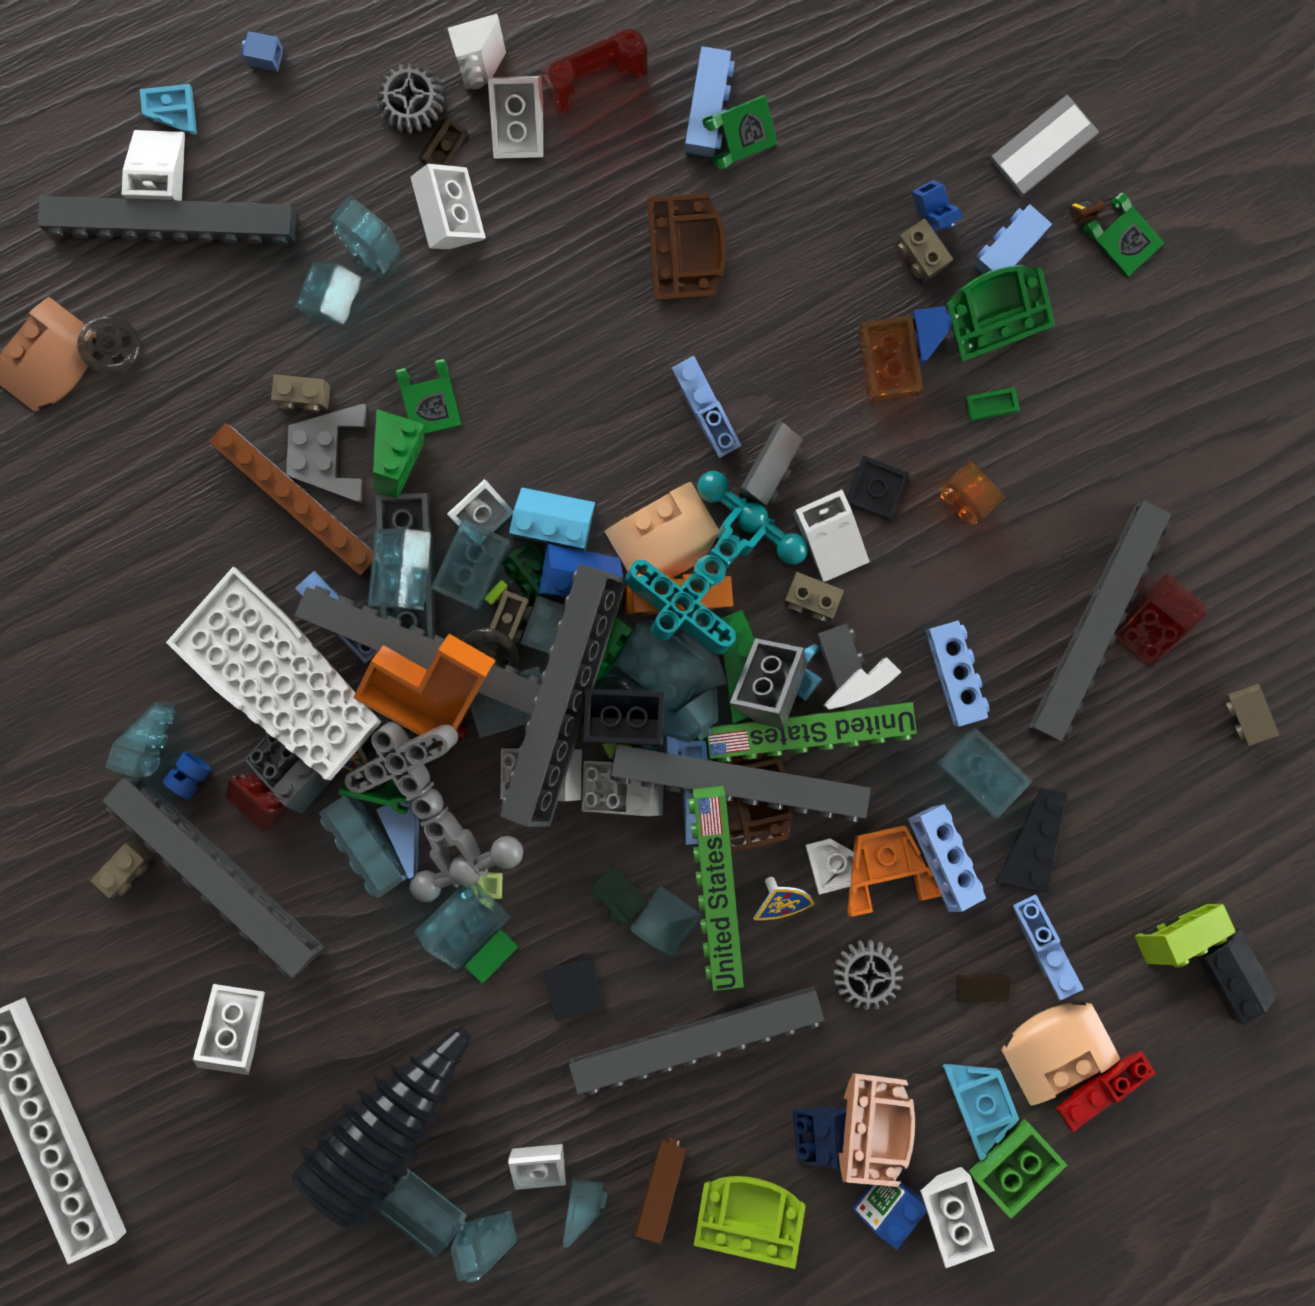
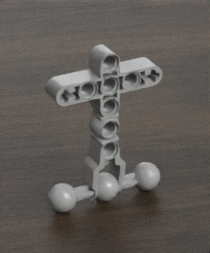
M390 721L371 737L372 745L378 755L360 763L347 774L345 784L350 791L362 793L393 779L402 795L406 796V801L411 800L412 812L418 818L423 819L420 825L424 826L425 835L432 848L430 857L441 872L436 874L429 870H424L416 873L412 877L409 886L412 896L423 903L431 902L439 896L441 888L450 884L456 888L459 885L470 886L477 882L481 875L486 876L488 868L497 865L503 869H511L517 866L522 860L524 851L522 844L516 838L502 836L494 841L491 851L480 855L481 851L471 831L462 828L454 815L448 811L449 808L447 806L443 807L442 795L437 790L431 788L434 783L430 781L429 772L424 764L444 755L452 748L458 740L457 731L452 726L445 724L410 740L400 724ZM455 845L462 854L453 859L448 847Z

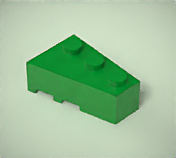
M377 409L373 469L374 492L398 499L424 445L425 424Z

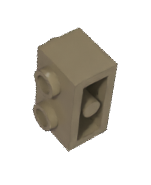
M925 218L902 233L896 242L899 254L903 258L908 259L912 265L911 270L918 279L921 278L924 283L948 268L953 261L952 256Z
M284 375L273 376L271 400L278 405V408L285 410H294V407L304 408L303 410L308 412L328 410L330 385L324 379Z
M796 572L784 603L789 604L788 609L798 613H802L805 610L812 613V618L826 622V619L832 620L834 618L844 590Z
M505 590L486 638L513 648L514 643L518 645L524 632L520 629L524 620H529L533 607L530 606L531 601Z
M1259 684L1228 694L1231 701L1226 704L1231 717L1237 715L1240 725L1235 727L1241 740L1246 739L1250 746L1280 736Z
M136 840L126 842L90 881L108 898L117 895L122 896L131 888L132 885L130 883L149 868L148 863L154 856Z

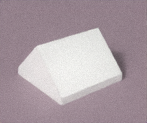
M484 479L447 514L479 546L514 511Z
M563 1144L514 1148L511 1150L509 1168L515 1190L566 1185Z

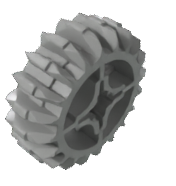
M409 63L407 69H404L403 65L399 64V71L397 72L390 68L391 76L383 75L382 79L385 84H378L380 92L376 93V98L379 101L377 106L379 111L382 112L383 119L388 120L391 127L397 125L400 132L406 127L410 134L414 127L419 132L422 131L421 126L424 124L430 128V120L437 121L438 116L436 113H442L443 111L440 105L444 103V97L441 95L443 94L442 86L438 85V78L436 76L432 77V72L429 69L424 71L423 66L420 64L415 70L411 63ZM415 83L423 85L429 92L416 89ZM391 104L404 107L406 114L396 111Z
M861 940L858 941L859 949H855L852 944L848 945L851 953L848 955L845 951H842L841 955L845 960H836V964L842 967V969H834L833 971L835 975L841 976L834 980L835 985H843L838 990L839 994L844 995L847 993L845 1001L849 1003L854 999L853 1005L856 1008L863 1002L864 1010L869 1009L870 1003H872L875 1009H879L878 1001H882L885 1006L888 1005V1001L885 999L888 995L892 999L896 998L892 989H901V986L895 983V981L903 980L901 974L895 973L902 970L900 964H894L898 961V956H890L892 949L887 947L883 950L881 942H878L874 948L872 940H868L867 947H864ZM874 955L885 961L888 972L875 969ZM865 956L860 967L850 969L855 960ZM870 967V971L876 975L869 976V980L866 982L865 977L861 975L867 974ZM848 977L862 982L863 994L854 991L850 987ZM886 980L885 985L879 991L871 994L876 983L885 982Z

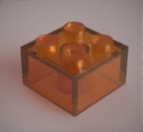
M971 460L939 488L942 492L941 497L949 505L953 504L959 510L958 515L966 523L971 522L972 525L985 518L1006 498Z

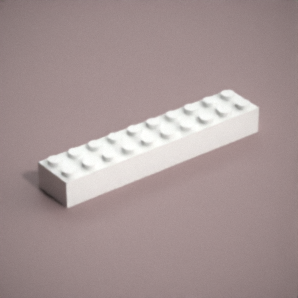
M24 997L0 1008V1108L67 1264H70L116 1243L126 1233V1229L27 1000Z

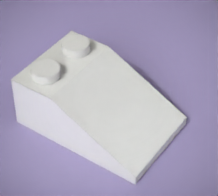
M542 76L492 77L488 79L493 157H543Z
M213 984L193 1058L198 1068L249 1075L265 994L263 991Z

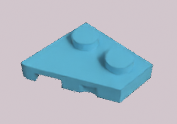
M190 84L140 89L142 114L145 118L192 135H197L193 91Z

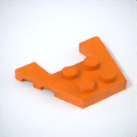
M905 825L855 836L847 911L849 917L873 912L868 885L913 875L918 900L923 901L942 896L932 878L931 870L929 867H926L920 856L921 852Z

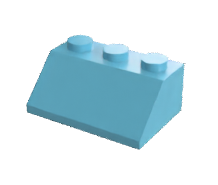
M521 488L514 508L509 534L515 538L586 551L595 502Z

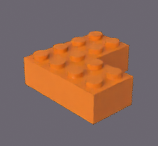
M448 634L439 647L428 670L383 645L372 659L353 698L419 736L445 724L457 730L495 660L451 634Z

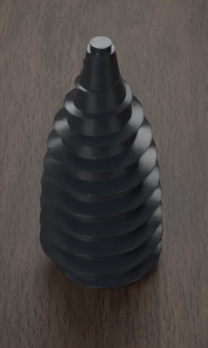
M461 1026L458 1030L454 1029L433 1047H429V1050L417 1058L410 1055L411 1063L401 1069L391 1065L394 1075L387 1080L373 1076L377 1089L371 1093L357 1089L362 1102L357 1106L342 1103L347 1116L341 1121L328 1117L332 1131L328 1135L314 1132V1137L318 1143L314 1150L304 1146L300 1147L304 1161L292 1173V1180L302 1196L317 1211L332 1222L345 1228H350L353 1223L358 1225L369 1224L370 1214L368 1208L376 1210L383 1206L380 1191L384 1193H393L396 1186L392 1174L401 1177L407 1175L408 1169L404 1158L412 1160L419 1158V1150L415 1141H430V1134L426 1123L440 1122L439 1114L435 1108L437 1103L448 1102L444 1090L448 1082H454L452 1074L457 1064L461 1062V1057L470 1044L469 1039L472 1036L467 1030Z

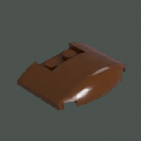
M708 193L647 198L655 300L715 296L717 292L716 288L723 277L725 268L726 239L720 214L708 200L711 199Z
M767 752L757 753V758L742 760L740 755L732 756V761L722 762L786 773L778 756L768 757ZM707 753V760L716 762V758L710 759V753ZM733 796L732 801L726 800L731 853L788 840L790 835L788 832L793 821V806L783 805V810L767 807L768 802L758 801L757 805L742 803L743 798Z

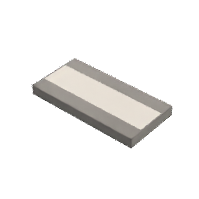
M1067 94L993 154L990 160L1022 197L1097 136L1099 131Z

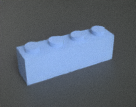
M701 47L685 142V153L713 157L715 149L721 148L723 134L718 133L719 128L708 131L707 128L703 127L702 119L706 116L726 111L722 109L723 101L729 100L731 87L726 85L727 77L733 76L735 63L730 61L731 51Z

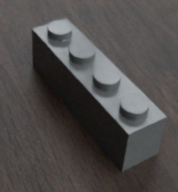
M847 624L815 635L835 692L858 669L863 670L862 666H865L861 651L857 652L854 642H857L852 627L848 628ZM870 695L860 701L842 706L841 709L849 710L881 705L878 699L874 700L873 696Z

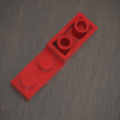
M1138 1051L1116 1062L1103 1073L1099 1072L1070 1092L1072 1096L1055 1109L1069 1131L1075 1132L1109 1104L1120 1102L1156 1073L1143 1052Z

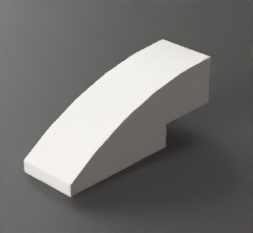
M883 658L868 674L862 669H858L828 699L823 707L825 709H832L860 701L889 684L901 671L888 658Z

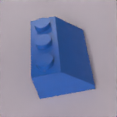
M547 544L539 594L566 599L571 592L573 574L578 569L579 563L623 578L621 559Z

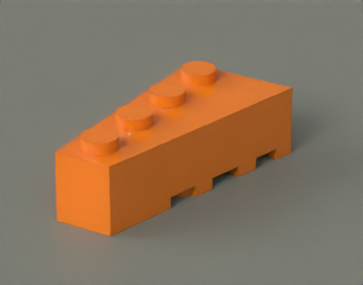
M692 574L683 575V579H674V575L666 576L681 587ZM725 576L721 583L711 587L700 603L709 610L733 607L731 576ZM626 585L622 596L623 617H632V615L637 613L645 615L660 613L659 610ZM690 586L694 592H700L696 586ZM655 588L658 594L665 595L662 589ZM675 604L678 610L685 611L681 604Z

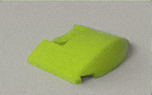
M729 1176L712 1182H705L694 1246L795 1269L806 1205L786 1189L758 1178Z

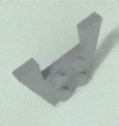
M360 404L289 425L286 475L362 503L363 480L337 478L339 428L366 429L367 406Z

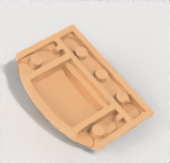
M688 482L629 517H625L604 532L627 572L636 560L641 559L651 563L664 575H674L675 577L693 567L698 559L708 554L716 538H718L717 532L719 529L692 482Z
M1085 1003V1005L1062 1004L1034 1015L1012 1033L1014 1036L1007 1048L1004 1045L1001 1049L1030 1106L1056 1098V1094L1098 1072L1103 1073L1120 1060L1091 1003Z

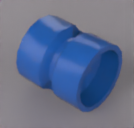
M183 752L176 762L177 768L169 771L163 783L177 795L190 800L199 789L198 782H204L212 769L197 756L189 752Z

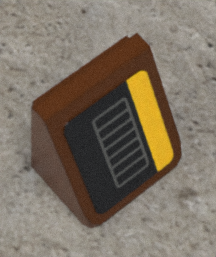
M1088 198L1070 205L1069 209L1074 222L1078 223L1097 216L1104 209L1105 204L1095 198Z

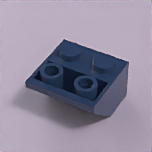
M830 1106L793 1110L797 1162L840 1169L839 1153H843L846 1108Z

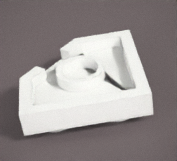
M830 838L805 844L819 895L850 887L853 851Z

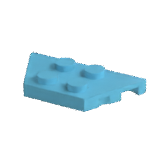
M944 1064L942 1065L978 1158L983 1160L987 1157L986 1153L995 1143L998 1144L1005 1136L1006 1131L1011 1129L1019 1120L1001 1071L996 1068Z

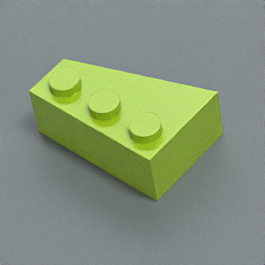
M1206 904L1179 916V920L1168 927L1163 923L1156 926L1157 932L1150 935L1140 933L1135 935V939L1146 964L1174 965L1177 968L1188 964V959L1193 956L1206 954L1209 951V947L1227 942V937L1236 933L1224 904Z

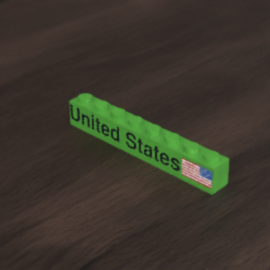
M912 702L788 717L784 729L759 724L756 721L706 728L710 759L716 758V762L721 763L732 761V756L741 755L742 760L757 758V753L767 752L768 757L783 755L782 750L792 749L793 753L808 752V747L818 746V750L834 749L833 744L844 743V747L859 746V741L869 740L870 744L884 743L887 737H895L896 741L911 739L912 734H917Z
M724 786L692 789L693 798L688 799L690 814H695L696 823H691L692 839L697 838L698 847H693L695 863H700L701 870L696 872L697 887H702L703 895H698L700 911H705V919H701L702 935L707 934L708 942L703 943L704 958L710 959V965L705 966L707 981H712L713 991L743 988Z

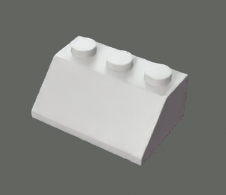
M497 14L448 28L466 89H479L488 83V79L493 77L506 54Z
M427 164L410 177L429 248L452 249L482 241L486 238L466 167Z
M962 1167L937 1175L920 1191L945 1268L994 1251L971 1176Z

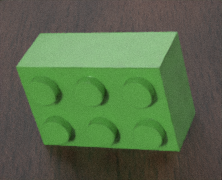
M1024 1118L987 1153L985 1159L980 1160L969 1172L976 1182L1012 1219L1068 1165Z

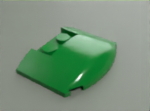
M1014 265L989 271L963 286L946 304L962 362L1055 326L1043 270L1039 267L1032 268Z

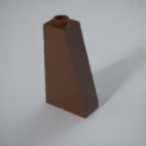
M667 1138L666 1142L659 1141L632 1233L638 1238L658 1244L662 1243L686 1148L680 1147L681 1141Z

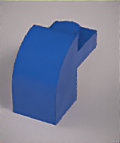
M932 180L911 191L922 220L925 218L934 232L939 229L950 228L955 224V221L963 218L960 208L949 203L943 184Z

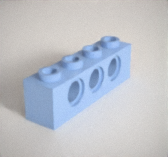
M958 620L925 630L954 726L959 727L988 718L989 704L985 697L982 698L979 689L982 687V682L979 674L975 673L972 664L975 663L972 650L967 649L966 646L967 632L964 625H960ZM949 642H953L957 646V652L954 656L949 655L946 651V645ZM956 666H960L964 670V677L961 680L954 677L953 671ZM964 690L971 693L972 699L969 704H964L961 700V694Z
M945 804L930 807L908 818L948 911L962 912L986 899L983 885L976 877L973 863L965 852L962 838L957 833L952 822V815L946 809ZM937 829L940 832V838L937 836ZM948 853H949V855H950V862L948 861V858H947V854H948ZM958 876L961 880L960 885L958 884Z

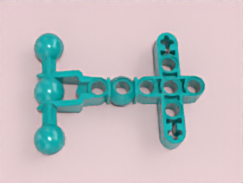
M708 471L698 481L699 495L709 503L720 501L732 511L717 532L719 541L708 555L696 561L694 572L681 587L651 563L641 559L636 560L631 565L626 579L629 588L660 611L651 626V633L655 639L659 641L669 640L680 627L709 651L720 655L725 653L734 643L736 634L731 626L700 603L711 587L723 581L726 569L739 555L747 556L762 536L777 546L778 557L788 565L801 563L806 558L808 544L803 536L797 533L785 534L774 525L775 519L768 518V512L763 505L757 502H748L747 497L740 499L729 490L728 480L722 473ZM736 518L739 527L749 534L756 533L750 541L745 539L740 541L737 535H732L733 530L730 526ZM720 550L726 551L729 556H724ZM705 568L712 569L714 574L708 573ZM690 586H696L700 592H694ZM655 588L662 589L665 595L658 594ZM675 604H681L685 611L678 610ZM696 620L703 621L706 627H700ZM660 622L667 623L670 630L662 628Z

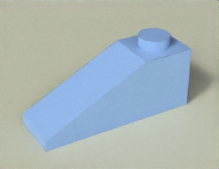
M411 800L408 803L400 802L403 807H408V811L405 814L397 813L388 805L376 809L409 879L418 873L419 818L412 812Z

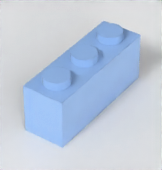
M1030 204L1024 211L1019 208L1010 218L1012 224L1007 229L1003 226L993 237L995 243L991 247L985 245L976 257L979 260L974 267L982 274L998 268L1016 265L1044 235L1052 223Z

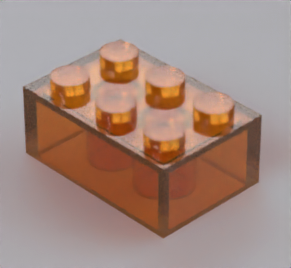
M912 315L862 322L858 329L869 403L918 397L923 391Z

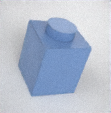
M248 31L246 40L242 42L241 53L249 66L278 72L283 46L278 37Z

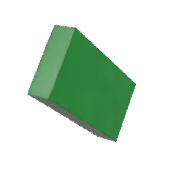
M1015 387L966 396L964 398L969 422L1020 412Z
M500 929L472 957L465 967L483 984L519 946Z

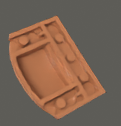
M50 297L43 300L29 312L31 316L0 354V386L35 412L40 411L38 408L50 402L54 404L78 383L93 357L94 352L91 351L93 338L97 339L96 332Z
M852 1074L844 1095V1099H847L843 1153H839L843 1182L898 1187L901 1183L896 1181L903 1168H908L915 1137L913 1099H908L903 1086L908 1085L907 1080Z

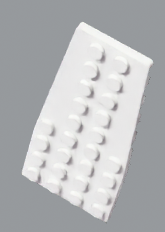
M235 567L230 569L166 642L216 692L237 709L243 711L248 715V718L259 724L269 735L285 745V748L296 754L306 765L313 768L326 780L330 781L381 723L380 719L368 706L353 698L356 692L293 621Z

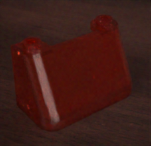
M635 29L615 30L546 62L541 69V76L557 113L560 114L569 110V97L575 94L572 81L611 63H616L620 73L630 70L635 74L636 79L648 74L647 46L642 35Z

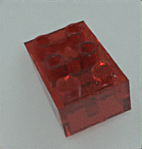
M1167 573L1146 594L1114 634L1117 639L1153 667L1207 615L1206 605Z
M257 774L230 777L225 798L262 831L270 830L289 809L282 804Z

